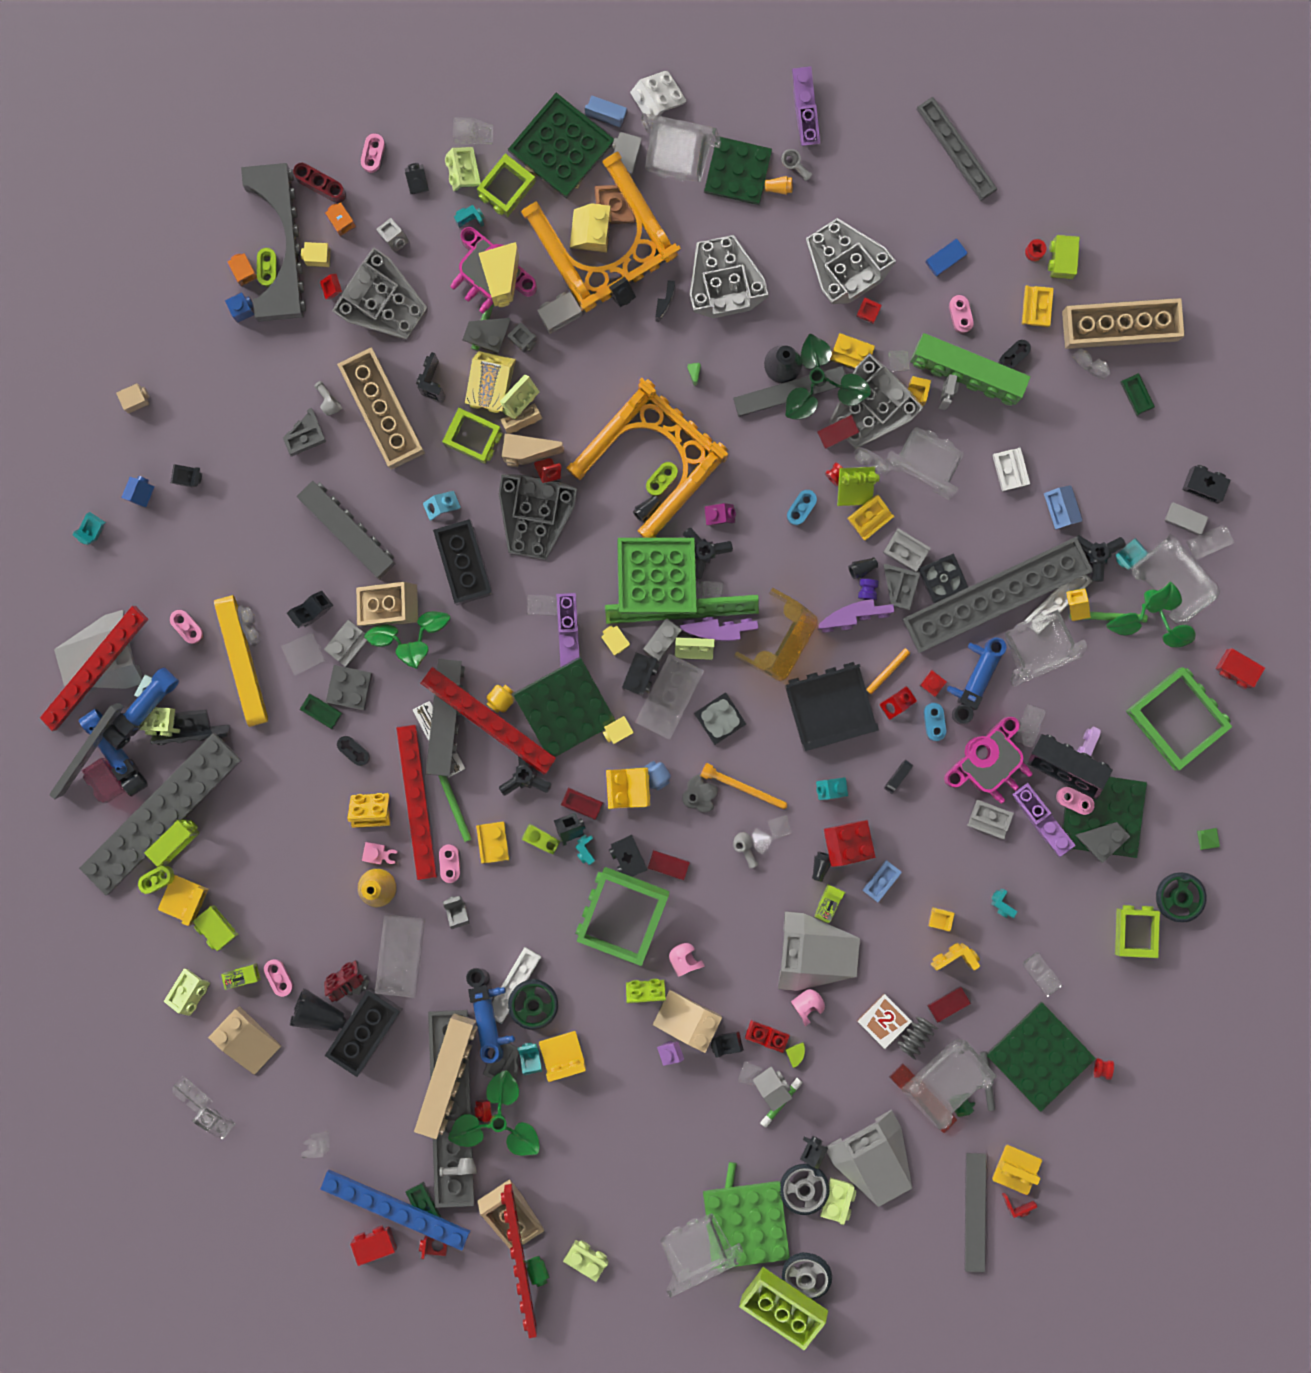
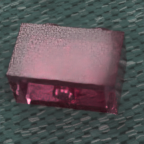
M100 758L82 770L84 781L93 787L95 798L99 802L102 801V803H108L125 792L121 782L117 780L111 771L112 767L106 758Z

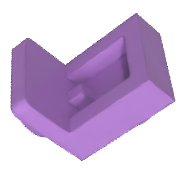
M668 1041L657 1047L663 1066L679 1063L684 1060L678 1041Z

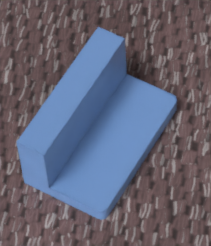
M592 95L588 105L585 106L586 116L620 128L627 112L626 107Z
M1071 485L1044 493L1055 530L1082 522Z

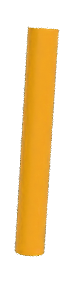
M905 648L871 683L866 691L872 695L911 653Z

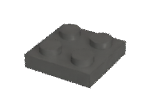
M334 665L326 703L364 710L372 673Z

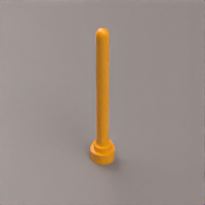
M707 762L701 772L700 777L714 778L781 809L787 808L786 802L717 772L713 765Z

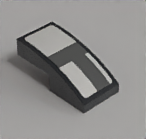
M668 280L666 298H658L656 322L663 318L671 304L675 290V281Z

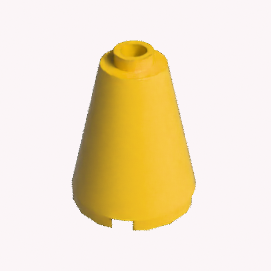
M371 869L365 872L358 883L360 898L364 903L372 907H382L388 904L396 893L394 877L383 869Z

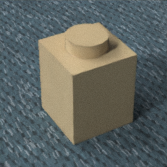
M134 384L116 393L124 411L127 413L149 405L147 398L150 396L146 388H142L139 384Z

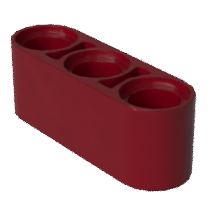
M302 162L294 166L293 173L300 184L332 202L341 203L345 200L346 192L340 182ZM301 171H308L306 176H299ZM318 180H324L321 186L315 185ZM340 189L341 191L338 195H332L333 190Z

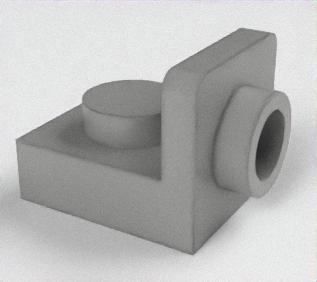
M392 218L376 229L395 253L409 242L404 232Z

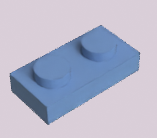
M886 860L862 890L876 902H879L902 872Z

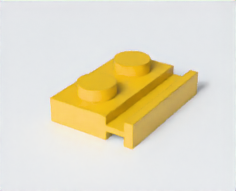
M1025 286L1021 325L1050 326L1053 288Z
M839 333L830 361L855 369L869 353L872 355L875 346Z
M875 495L847 519L861 538L866 540L889 522L894 515L891 514L880 496Z
M497 822L476 825L481 864L509 860L505 823Z

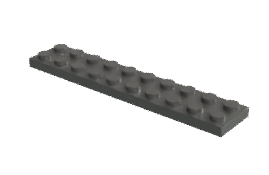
M1074 537L915 612L902 620L918 653H921L1078 579L1093 570L1077 537Z
M213 733L79 869L105 896L109 895L146 857L144 852L177 820H183L242 760L216 733Z
M468 1010L428 1012L430 1079L450 1018L454 1014L468 1018ZM469 1057L464 1059L463 1063L466 1064L461 1078L457 1080V1082H460L458 1092L455 1097L451 1098L454 1104L449 1116L446 1115L445 1117L448 1120L443 1135L439 1134L437 1139L433 1138L435 1208L475 1205L474 1174L440 1177V1167H458L460 1159L473 1158V1147L459 1146L448 1140L456 1119L464 1114H471Z

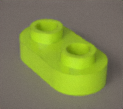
M262 248L257 254V279L262 286L270 287L277 277V255L270 248ZM270 256V261L266 262L265 258ZM270 275V280L266 281L265 276Z
M665 462L654 472L646 483V490L650 495H661L675 480L678 474L676 465L671 462ZM665 470H671L672 474L670 476L665 475ZM658 484L659 489L654 490L652 485Z
M169 866L155 868L140 877L138 881L139 890L144 894H150L162 889L173 882L174 871Z

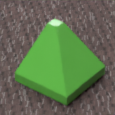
M688 364L687 369L692 383L696 386L701 364Z
M1217 828L1197 831L1200 850L1220 847Z

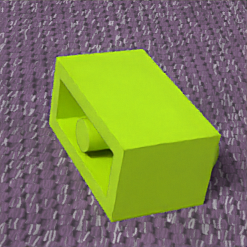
M1056 235L1053 241L1050 242L1049 252H1052V260L1050 259L1048 263V271H1051L1050 277L1073 279L1077 275L1080 237Z
M215 905L210 906L192 921L195 924V930L207 938L206 943L212 950L216 949V951L223 949L239 935Z

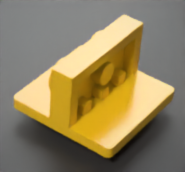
M389 794L352 795L347 817L348 822H351L352 828L390 826Z
M1007 1144L992 1180L1028 1195L1032 1185H1038L1040 1181L1037 1172L1042 1159Z

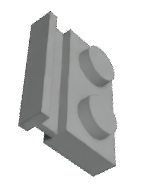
M950 374L944 381L940 398L942 402L938 409L946 410L952 403V400L949 399L954 397L959 387V382H956L957 376Z
M897 529L883 553L912 571L917 572L931 548L902 530Z
M347 620L324 650L347 667L367 643V640L364 638L365 633L351 621Z
M976 800L967 826L1005 839L1014 813Z

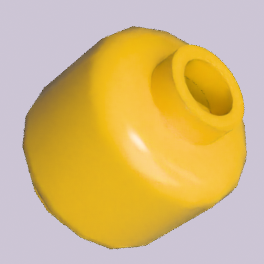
M506 684L503 687L496 685L486 696L488 701L486 704L496 713H504L515 701L512 695L514 691Z

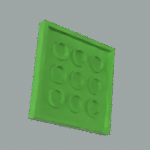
M694 538L617 539L619 614H696Z
M780 1181L703 1191L713 1270L782 1261L790 1258L783 1202L780 1196Z

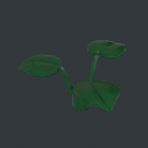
M809 334L802 346L801 360L807 369H813L809 374V378L812 381L810 385L811 391L809 393L807 389L802 387L793 389L786 400L785 416L790 419L799 420L814 414L818 407V400L812 396L815 386L821 387L826 382L840 388L837 394L838 398L847 406H855L871 395V389L868 383L856 374L844 375L841 379V385L827 378L824 371L820 369V365H826L830 361L832 356L831 348L824 340Z

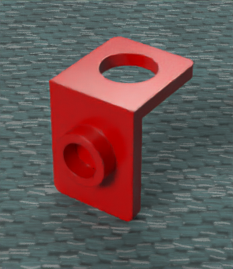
M551 458L534 462L535 469L542 483L561 478L562 466L560 463L554 464Z
M905 686L879 705L888 719L891 720L915 704L917 700L909 688ZM888 703L894 706V713L887 709Z
M1002 1193L1013 1218L1027 1216L1031 1213V1210L1037 1208V1204L1031 1201L1013 1209L1007 1195Z
M425 1236L424 1240H420L419 1252H422L421 1259H424L426 1254L446 1256L447 1244L443 1243V1248L436 1251L432 1248V1242L436 1239Z

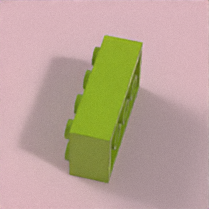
M764 1267L742 1294L739 1305L741 1309L804 1351L826 1324L828 1315L827 1309Z

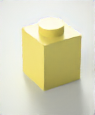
M305 242L304 248L301 249V259L304 260L307 266L330 267L331 248L328 243Z
M611 625L603 631L604 635L601 638L614 656L630 646V643L618 626L613 628Z
M625 716L605 726L606 731L603 732L608 743L612 741L613 744L634 733Z

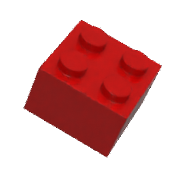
M868 820L824 829L831 867L844 866L876 858Z

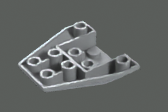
M838 218L806 238L821 290L832 304L851 303L880 284L896 263V260L884 246Z
M734 235L697 242L690 288V299L695 313L710 318H718L747 312L769 297L764 277Z
M373 247L339 297L332 312L349 323L407 339L424 314L427 306L392 260Z
M869 353L858 364L853 374L859 375L868 383L871 395L855 406L844 405L839 400L829 422L834 424L853 415L860 432L846 440L856 449L910 422L924 407L886 366Z
M124 610L102 616L54 649L64 686L69 683L125 615ZM130 643L93 687L127 689L140 685L143 677L140 666L135 665Z
M785 912L778 989L798 991L857 977L859 937L807 914Z
M892 1110L875 1118V1123L843 1141L839 1138L826 1146L828 1147L827 1154L833 1165L878 1207L912 1189L902 1129Z

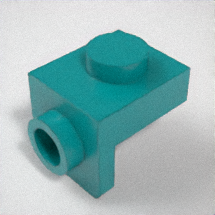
M471 205L468 208L458 210L454 219L459 228L473 219H476L480 227L484 226L483 219L485 217L479 208L476 210L474 205Z
M88 512L80 528L74 531L72 535L80 543L89 545L97 541L106 522L93 513Z
M1134 538L1126 547L1117 552L1116 561L1122 568L1126 567L1129 570L1148 551Z
M846 777L816 781V791L819 800L848 796Z
M585 834L577 840L578 845L575 846L580 852L577 856L583 864L587 862L590 865L595 861L585 846L587 842L593 839L592 835L588 837Z
M1001 888L1000 891L996 890L993 894L991 905L999 909L997 913L1006 919L1008 916L1014 918L1018 911L1002 902L1008 891Z
M525 1043L522 1047H518L523 1075L543 1072L537 1044Z

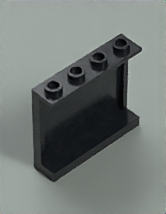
M854 662L844 664V668L840 670L833 667L826 669V674L818 676L816 672L806 675L807 679L800 681L799 677L788 680L789 684L785 685V689L804 752L879 731L859 668L861 667L860 664L855 665Z

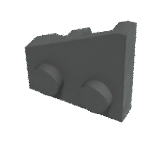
M500 318L469 321L462 341L498 354L511 319Z

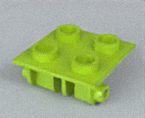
M875 467L840 468L837 506L864 505L873 498L874 484L880 480L879 474L875 473Z
M651 979L650 981L633 980L626 982L627 1003L665 1001L664 980Z

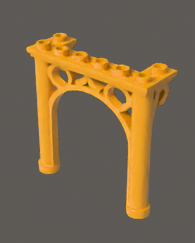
M618 151L602 162L632 210L637 225L635 240L631 248L619 260L600 267L580 264L567 253L537 201L521 211L524 218H527L567 283L579 303L581 311L585 310L586 313L597 306L596 302L599 300L603 303L612 297L609 289L611 285L623 277L628 282L633 280L636 283L644 278L643 273L648 270L652 273L660 268L659 264L664 260L668 263L678 256L677 252L681 249L675 243L671 245L667 235L624 166ZM642 226L645 229L651 241L640 239L642 234ZM640 244H647L651 248V254L644 259L636 255V248ZM631 255L636 262L643 263L628 272L627 265L631 261L629 258ZM575 267L582 271L588 272L585 277V283L581 279ZM609 270L610 273L616 272L622 276L607 286L609 276L605 271ZM593 272L601 273L605 278L604 283L599 287H592L589 284V278Z
M641 377L638 391L566 469L580 481L616 439L632 429H650L667 437L675 445L681 456L683 475L676 489L637 531L643 538H656V535L718 465L726 462L728 458L726 451L728 449L720 442L717 444L706 433L702 435L697 430L698 426L691 420L687 422L683 418L684 414L679 409L671 408L668 405L670 402L661 395L659 397L654 389L656 386L649 379L645 381ZM648 409L655 410L660 416L658 422L647 423L644 417L645 411ZM640 411L641 422L629 424ZM664 415L676 424L672 427L663 425V428L660 427ZM681 430L693 439L685 442L683 447L680 444L682 443L680 438ZM690 445L695 446L701 451L700 458L696 460L687 458L685 449ZM688 464H699L687 477Z

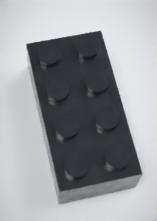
M468 519L434 529L433 532L454 603L461 605L493 595L472 521Z
M1041 734L1027 765L1096 800L1113 771L1108 764L1101 761L1097 762L1089 754L1079 753L1071 745L1062 744L1056 741L1055 737L1048 734Z
M368 989L328 1049L325 1057L358 1077L403 1008L374 989Z

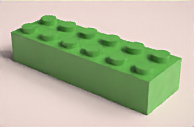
M925 333L919 339L910 361L914 367L924 370V368L928 369L933 375L938 377L942 375L948 377L950 374L957 376L956 382L967 385L966 388L969 390L982 391L985 396L999 398L1002 400V403L1010 406L1012 404L1016 405L1022 399L1031 376Z

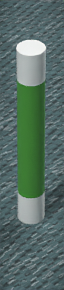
M798 1078L790 1085L791 1090L788 1092L791 1097L803 1083ZM785 1104L774 1112L771 1109L760 1123L766 1128Z

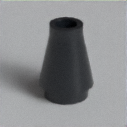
M653 495L651 498L635 506L633 514L643 523L652 516L656 508L661 504V501Z
M875 557L854 561L848 566V569L853 579H861L872 570L878 568V562Z
M817 852V856H814L812 879L823 882L831 866L829 854Z

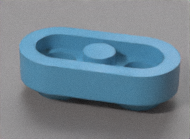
M803 490L800 492L787 512V520L790 524L797 526L805 521L817 501L813 491ZM808 497L810 503H804L803 498ZM798 513L800 518L794 519L793 514Z
M930 703L923 711L926 734L930 740L940 741L946 735L944 711L941 705ZM932 709L937 710L936 716L931 714ZM935 728H939V735L934 734Z

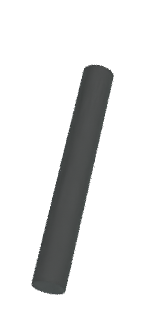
M987 1051L979 1052L988 1111L996 1110Z

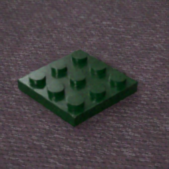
M717 136L704 193L759 205L772 149Z

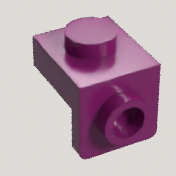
M722 503L705 506L706 525L735 523L736 510L734 505Z

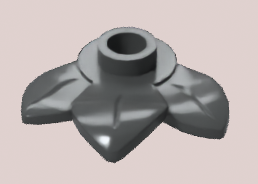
M701 774L689 780L688 790L683 793L682 801L688 808H696L700 812H709L714 809L710 800L716 796L718 787L709 783L704 784V780L700 777ZM693 795L695 797V801H691L689 799V796Z

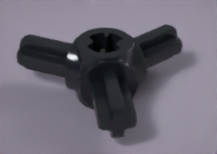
M688 528L683 533L685 538H694L696 579L702 578L706 564L710 563L711 559L716 558L715 555L733 551L731 541L713 544V541L707 542L706 539L702 540L692 528ZM704 547H707V551H710V554L706 553L705 556L701 555L702 552H699V550H703Z
M1077 535L1076 537L1082 550L1087 553L1086 556L1090 559V564H1093L1092 580L1094 582H1103L1104 565L1107 564L1108 559L1112 557L1113 553L1126 547L1125 540L1119 537L1107 544L1105 542L1101 544L1095 542L1093 544L1082 536ZM1098 550L1102 552L1100 557L1096 556Z
M518 756L519 766L516 767V772L512 774L513 778L499 786L502 795L506 796L518 787L521 789L524 787H534L544 793H548L552 784L538 777L537 773L533 771V767ZM524 773H527L528 775L526 776V780L522 779Z

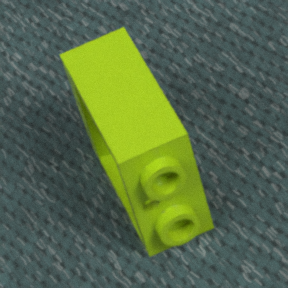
M505 153L478 186V197L487 204L489 202L494 206L493 209L502 216L504 214L509 217L536 183L535 176ZM504 167L524 182L506 205L486 190Z
M458 407L442 442L445 446L486 464L487 460L490 461L495 451L493 447L495 443L500 442L503 433H501L500 426ZM465 418L493 430L482 455L454 442Z
M177 820L144 854L157 867L168 865L200 834L197 830L198 826L192 820Z
M1123 905V909L1117 908L1115 955L1158 958L1160 911L1154 910L1153 906H1142V909H1134L1135 906ZM1126 915L1152 916L1151 948L1125 947Z

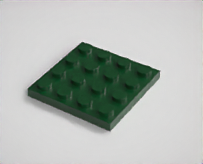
M556 92L511 144L508 152L567 199L612 146L614 139Z
M581 657L572 660L513 693L515 700L543 749L554 757L605 730V726L616 721Z
M1109 777L1098 799L1092 798L1094 809L1090 814L1082 815L1065 807L1062 829L1075 844V847L1072 849L1089 851L1075 836L1076 834L1117 822L1130 837L1112 855L1137 858L1147 782ZM1066 793V800H1069L1070 794ZM1084 801L1082 803V807L1086 809L1088 807V803Z
M1043 1002L1035 1006L987 1053V1057L1040 1112L1096 1059Z

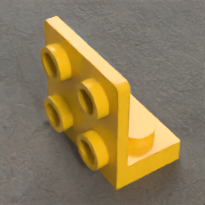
M648 768L606 770L608 809L650 806Z
M174 875V880L167 886L158 910L182 920L181 923L184 925H194L192 921L197 918L209 889Z
M576 1031L539 1042L547 1070L548 1082L586 1071V1064Z

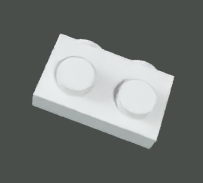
M668 71L640 79L630 92L650 124L656 122L664 111L683 105L686 102L685 97Z

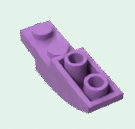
M811 66L793 68V94L801 146L820 144Z
M576 593L556 594L560 667L579 657Z
M873 599L853 603L829 615L817 625V630L822 629V633L833 632V628L841 627V630L853 629L852 626L857 624L856 618L858 617L859 621L870 620L871 616L878 615L879 619L888 618L890 614L894 613V605L874 607Z
M713 617L702 618V622L697 623L694 620L683 621L680 629L682 632L700 639L737 641L741 639L740 632L757 630L758 623L753 621L752 618L741 620L739 624H734L733 621L724 622L719 627L718 619L714 620Z
M1028 783L1012 794L1029 821L1059 858L1075 847V844Z

